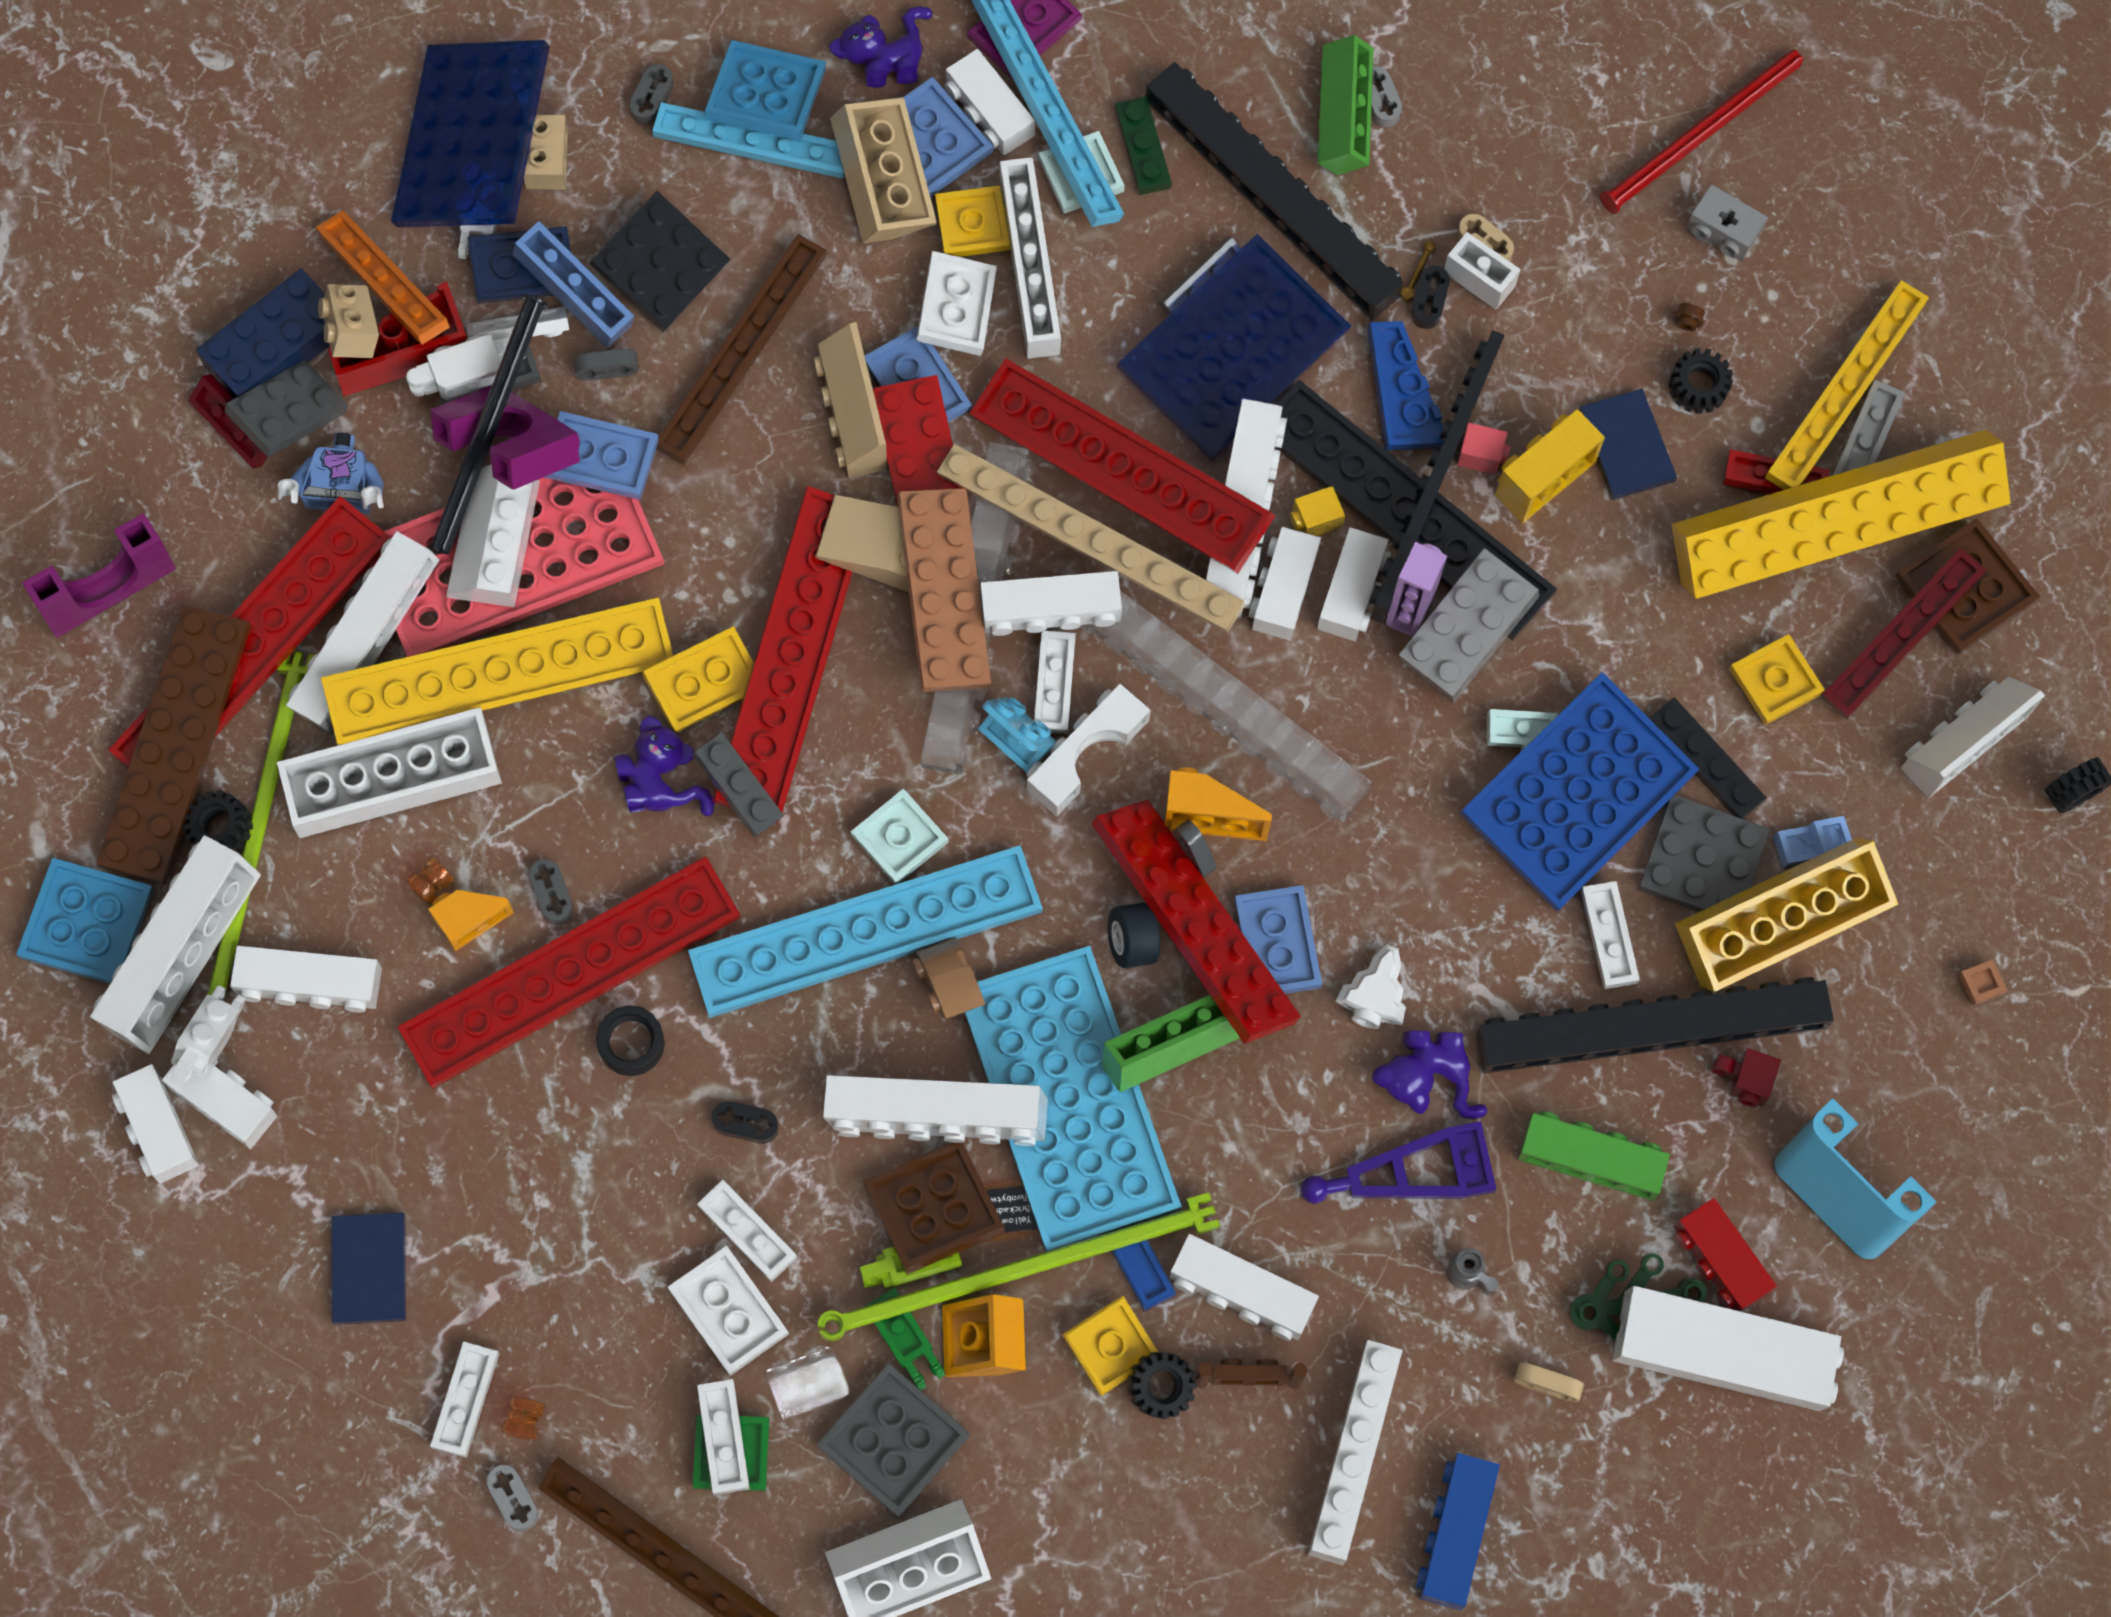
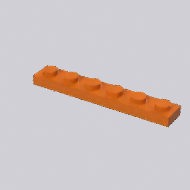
M344 210L316 226L320 238L368 286V289L421 345L450 328L445 316Z

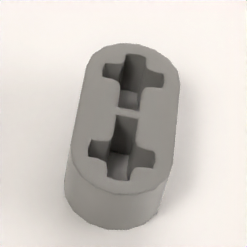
M1373 66V78L1376 82H1381L1380 92H1378L1376 86L1372 84L1371 117L1381 127H1392L1400 120L1402 104L1387 70L1383 67ZM1382 101H1384L1388 110L1393 109L1392 115H1387L1385 111L1381 112Z
M508 1465L494 1467L487 1476V1486L505 1521L516 1531L530 1530L535 1526L539 1512L520 1475L513 1467ZM503 1473L506 1477L513 1476L514 1478L509 1482L514 1494L509 1497L501 1487L495 1489V1485L499 1482L497 1478L499 1474ZM518 1500L524 1509L528 1507L531 1509L527 1513L528 1521L522 1523L519 1519L512 1520V1517L516 1514V1510L512 1505V1502Z

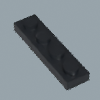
M1675 697L1649 717L1700 769L1695 775L1733 816L1744 819L1766 800L1767 797Z

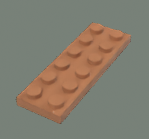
M962 488L899 492L897 500L921 692L989 688L991 678L967 490Z

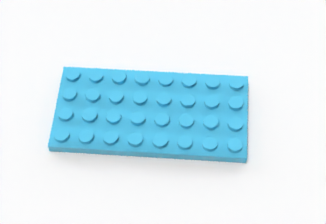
M1087 946L978 981L977 983L985 1005L964 1013L988 1083L1040 1086L1048 1099L1045 1141H1036L1035 1146H1019L1014 1144V1140H1008L1045 1252L1181 1210L1182 1206L1139 1084L1119 1092L1102 1068L1104 1042L1121 1035L1091 947Z

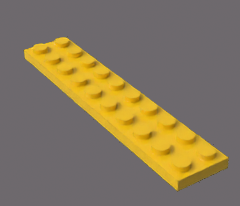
M658 597L321 677V682L337 746L480 707L482 711L642 673L644 670L672 657L673 652Z

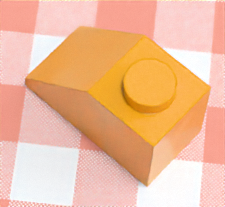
M456 890L452 894L446 892L433 901V906L428 909L432 919L455 951L514 913L510 902L505 897Z

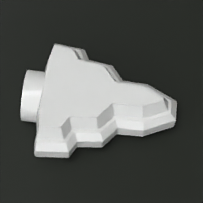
M1386 944L1373 956L1367 970L1357 972L1351 984L1343 985L1336 1002L1354 1012L1352 1020L1355 1023L1370 1029H1378L1381 1022L1402 1025L1406 1006L1401 1002L1403 987L1397 980L1401 969L1399 948Z

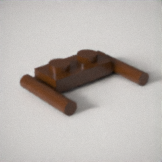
M1222 1359L1220 1360V1365H1214L1213 1368L1210 1363L1202 1362L1198 1367L1194 1382H1197L1198 1388H1205L1208 1383H1212V1385L1284 1386L1288 1384L1290 1388L1298 1389L1301 1387L1308 1369L1305 1364L1298 1363L1293 1367L1291 1374H1287V1365H1278V1360L1261 1359L1256 1361V1365H1242V1360Z

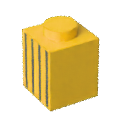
M1333 486L1296 498L1293 511L1290 512V519L1294 529L1313 536H1320L1341 529L1345 518Z

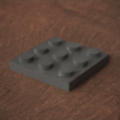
M1674 795L1667 804L1638 890L1697 912L1709 908L1751 887L1770 829Z
M888 1363L817 1444V1448L899 1519L967 1441L970 1433Z

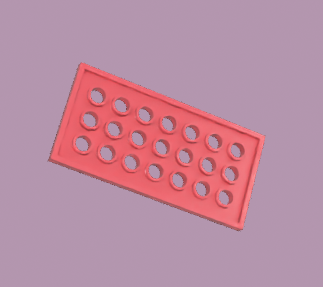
M545 477L539 479L540 484L536 504L542 510L537 517L532 519L521 575L532 576L534 583L526 589L518 588L515 608L469 601L470 607L466 612L458 614L451 610L453 603L459 599L447 598L449 584L442 583L439 578L444 571L452 570L460 532L459 527L450 553L435 555L439 562L425 582V592L415 598L396 628L406 656H414L458 645L664 565V559L639 500L604 491L590 493L583 486ZM561 492H569L574 496L572 502L565 506L558 505L555 502V497ZM445 508L384 532L392 538L397 531L428 548L434 539ZM605 509H613L617 512V517L614 521L605 523L598 518L600 512ZM573 521H581L586 527L581 534L572 535L567 531L568 525ZM542 533H549L554 537L552 544L547 547L538 546L535 540ZM617 538H625L630 544L625 551L616 552L611 548L612 542ZM586 550H592L598 554L596 561L591 564L580 562L579 557ZM379 556V557L376 559V561L371 565V567H374V566H375V564H376L377 561L379 560L380 556ZM555 562L563 563L566 566V570L562 575L555 577L547 573V569L551 564ZM425 612H435L438 615V619L433 625L424 626L419 622L421 615Z

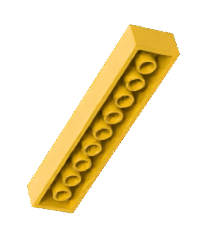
M1983 430L1673 523L1671 525L1681 585L1695 599L2009 505L2011 501L2004 443L1989 431Z

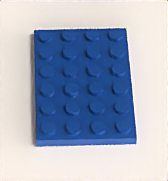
M1601 672L1459 814L1557 912L1700 769Z

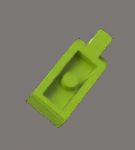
M890 1247L884 1249L883 1254L875 1257L876 1262L861 1266L860 1273L865 1288L881 1284L884 1285V1288L962 1267L959 1253H956L906 1275L894 1248Z

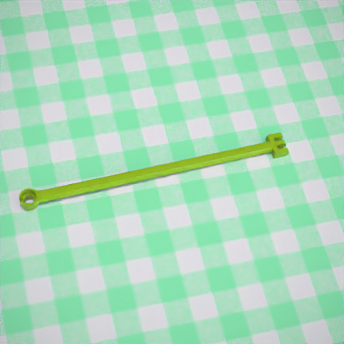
M296 651L292 663H289L290 654L277 669L279 674H285L286 676L253 806L252 818L250 819V822L253 823V829H248L247 831L251 836L249 841L245 839V846L241 855L255 869L257 868L280 774L277 762L283 761L294 716V711L286 706L289 702V694L296 684L301 683L308 672L307 667L310 660L316 654L309 653L306 666L302 665L304 652ZM250 894L220 941L208 995H212L218 985L226 989V995Z
M1210 1193L1201 1194L1186 1199L1187 1210L843 1314L833 1310L827 1311L818 1320V1329H821L819 1334L823 1339L834 1342L841 1339L845 1332L851 1329L1194 1226L1196 1235L1216 1230L1221 1225L1219 1220L1204 1222V1218L1215 1215L1216 1210L1214 1206L1200 1209L1199 1205L1212 1201ZM829 1322H835L839 1325V1329L836 1333H829L825 1330V1326Z

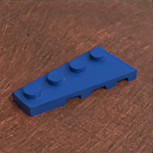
M1370 322L1367 331L1385 449L1442 448L1445 442L1439 439L1443 429L1442 415L1438 406L1434 405L1428 391L1430 386L1425 375L1422 376L1416 361L1418 358L1403 322Z

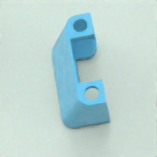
M1832 1098L1778 1153L1774 1162L1775 1171L1858 1256L1868 1260L1875 1259L1883 1254L1937 1201L1911 1176L1885 1199L1834 1148L1858 1123ZM1828 1114L1837 1115L1842 1120L1843 1125L1840 1132L1832 1133L1830 1128L1823 1122V1119ZM1905 1192H1913L1918 1195L1921 1202L1918 1210L1912 1211L1906 1204L1901 1202V1196Z

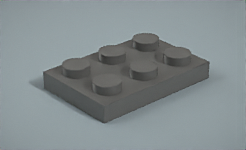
M304 359L226 403L224 412L269 458L345 414L348 404Z

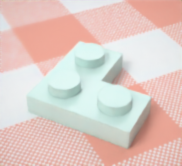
M1490 709L1487 712V746L1519 747L1522 751L1558 716V713Z

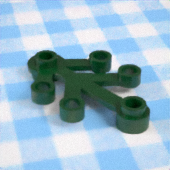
M1654 1253L1645 1254L1641 1258L1640 1268L1620 1297L1605 1301L1615 1283L1624 1281L1629 1275V1267L1624 1261L1618 1259L1609 1261L1605 1268L1606 1273L1591 1294H1582L1572 1302L1570 1317L1573 1323L1584 1330L1599 1328L1616 1340L1620 1326L1607 1316L1621 1314L1624 1292L1632 1286L1644 1288L1653 1275H1658L1662 1272L1664 1268L1663 1259ZM1654 1257L1658 1262L1657 1268L1649 1271L1646 1263L1648 1259ZM1615 1264H1620L1623 1268V1272L1619 1277H1614L1611 1272ZM1695 1278L1681 1280L1677 1288L1658 1291L1689 1299L1688 1290L1695 1286L1698 1288L1699 1295L1693 1300L1704 1303L1707 1297L1705 1285ZM1587 1306L1594 1308V1315L1590 1319H1586L1583 1316V1310Z

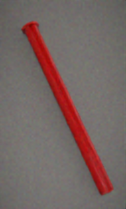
M1790 50L1609 192L1603 191L1600 193V200L1603 206L1612 214L1619 213L1620 207L1801 67L1804 61L1802 55L1797 50Z

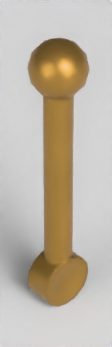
M1429 240L1423 244L1424 252L1408 286L1401 291V298L1406 302L1413 299V289L1430 253H1433L1436 249L1433 241Z

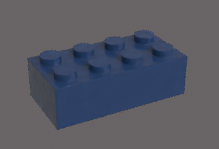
M300 268L196 349L203 366L234 398H237L304 359L310 362L330 346L329 343L324 341V318H319L318 302L320 298H324L325 293Z

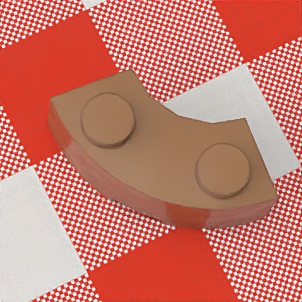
M956 937L915 951L917 959L912 960L919 980L925 978L932 992L928 994V999L934 1014L941 1013L942 1018L948 1019L985 1005L970 965H967L963 949Z

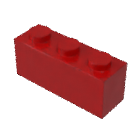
M1712 1198L1680 1219L1674 1226V1229L1677 1231L1675 1233L1677 1242L1685 1251L1690 1250L1698 1261L1695 1263L1697 1270L1706 1281L1711 1280L1718 1290L1716 1295L1724 1308L1742 1312L1777 1287L1715 1198Z

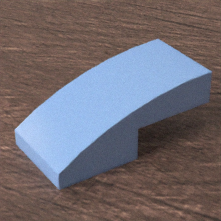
M1844 816L1813 821L1808 826L1778 831L1772 836L1782 868L1800 865L1852 840Z

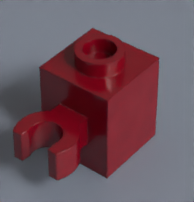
M1747 1048L1741 1056L1740 1062L1719 1054L1718 1058L1714 1061L1711 1073L1734 1079L1729 1095L1737 1097L1739 1103L1749 1107L1764 1106L1770 1098L1782 1059Z

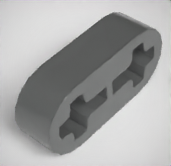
M655 64L648 67L644 72L630 100L631 115L637 123L642 125L654 123L660 103L667 102L674 87L672 72L667 66ZM660 76L664 77L665 83L660 82L656 89L653 90V79L658 80ZM648 99H650L651 110L646 109L644 113H641L639 106L644 107Z
M631 349L591 352L574 358L575 376L585 381L630 376L639 370L637 353Z
M1188 819L1173 829L1180 848L1191 859L1203 878L1217 869L1202 833L1192 821Z
M538 860L530 868L529 879L542 914L546 921L551 924H564L572 917L573 904L560 869L552 860ZM546 869L548 873H555L550 876L553 886L546 889L542 879L536 880L541 877L540 871ZM556 895L560 904H567L562 907L563 913L560 915H556L554 911L548 912L552 908L551 896Z

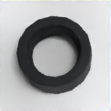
M628 1005L616 1008L608 1013L598 1026L596 1042L600 1057L608 1068L618 1074L627 1076L644 1074L655 1067L663 1055L665 1040L661 1024L653 1013L643 1007ZM627 1021L640 1022L646 1026L652 1039L647 1053L640 1059L632 1061L622 1060L617 1057L610 1047L611 1033L615 1027Z

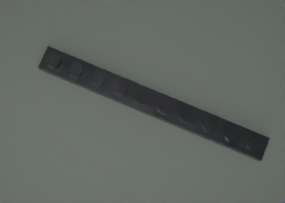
M1492 330L1488 341L1481 339L1474 355V358L1479 360L1476 368L1470 366L1462 383V385L1468 387L1465 395L1457 394L1451 412L1456 413L1454 421L1446 420L1439 437V439L1445 442L1442 449L1434 448L1427 465L1432 467L1433 470L1430 476L1423 474L1416 493L1420 494L1421 498L1418 504L1411 502L1404 521L1409 522V526L1406 531L1399 530L1392 546L1398 552L1395 559L1387 558L1380 576L1386 578L1383 587L1376 585L1368 602L1369 605L1374 606L1370 615V619L1382 623L1393 599L1398 577L1414 543L1417 542L1505 336L1502 333Z

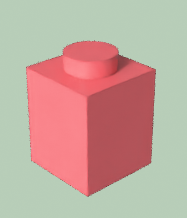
M1468 422L1457 466L1496 475L1499 465L1504 464L1508 460L1511 445L1505 444L1508 432Z

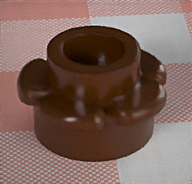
M1681 303L1678 311L1673 312L1677 326L1683 330L1695 331L1696 328L1702 327L1705 323L1703 319L1705 311L1696 305Z

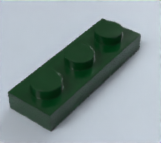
M1147 96L1115 103V112L1139 195L1171 189L1172 182Z

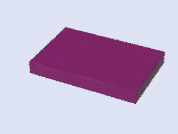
M1010 0L1039 56L1082 20V13L1068 0ZM982 20L979 21L967 32V38L1006 75L1013 79Z

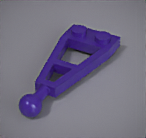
M1481 1121L1442 1129L1357 1163L1346 1169L1347 1176L1325 1180L1317 1175L1309 1176L1304 1179L1300 1188L1304 1200L1312 1204L1324 1201L1328 1194L1350 1190L1352 1198L1463 1199L1496 1192ZM1448 1141L1458 1186H1409L1403 1158ZM1392 1164L1396 1186H1361L1360 1175Z

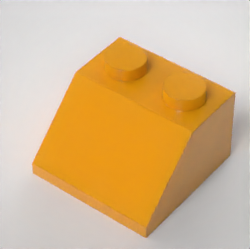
M991 1294L942 1305L944 1372L946 1374L944 1377L998 1376L1026 1370L1024 1305L1022 1298Z

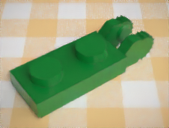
M892 1288L864 1307L899 1297L900 1295L895 1288ZM911 1312L874 1322L875 1327L902 1369H906L911 1380L920 1391L926 1388L925 1379L912 1363L920 1357H925L931 1372L938 1379L946 1375L931 1351L933 1347Z

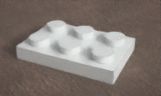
M932 251L916 341L981 356L984 349L997 266Z
M725 1246L668 1286V1290L729 1376L789 1335L785 1326L728 1246Z

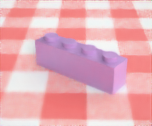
M1417 542L1414 543L1398 577L1385 623L1386 626L1411 637L1416 634L1425 621L1432 606L1447 555L1442 554L1441 550L1436 546L1427 543L1423 545Z

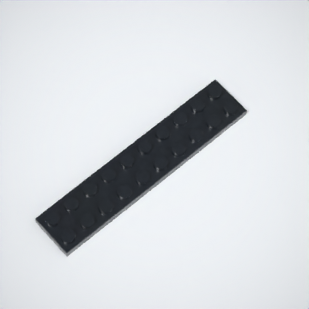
M1298 380L1276 403L1278 406H1283L1281 417L1287 418L1282 448H1275L1280 450L1281 453L1324 488L1333 486L1341 502L1394 544L1399 530L1406 531L1409 526V522L1404 521L1411 502L1418 504L1421 495L1416 493L1421 478L1302 381ZM1439 492L1437 493L1417 543L1434 545L1441 550L1442 554L1447 555L1439 582L1451 590L1485 548L1539 589V598L1507 636L1513 641L1555 595L1557 588Z

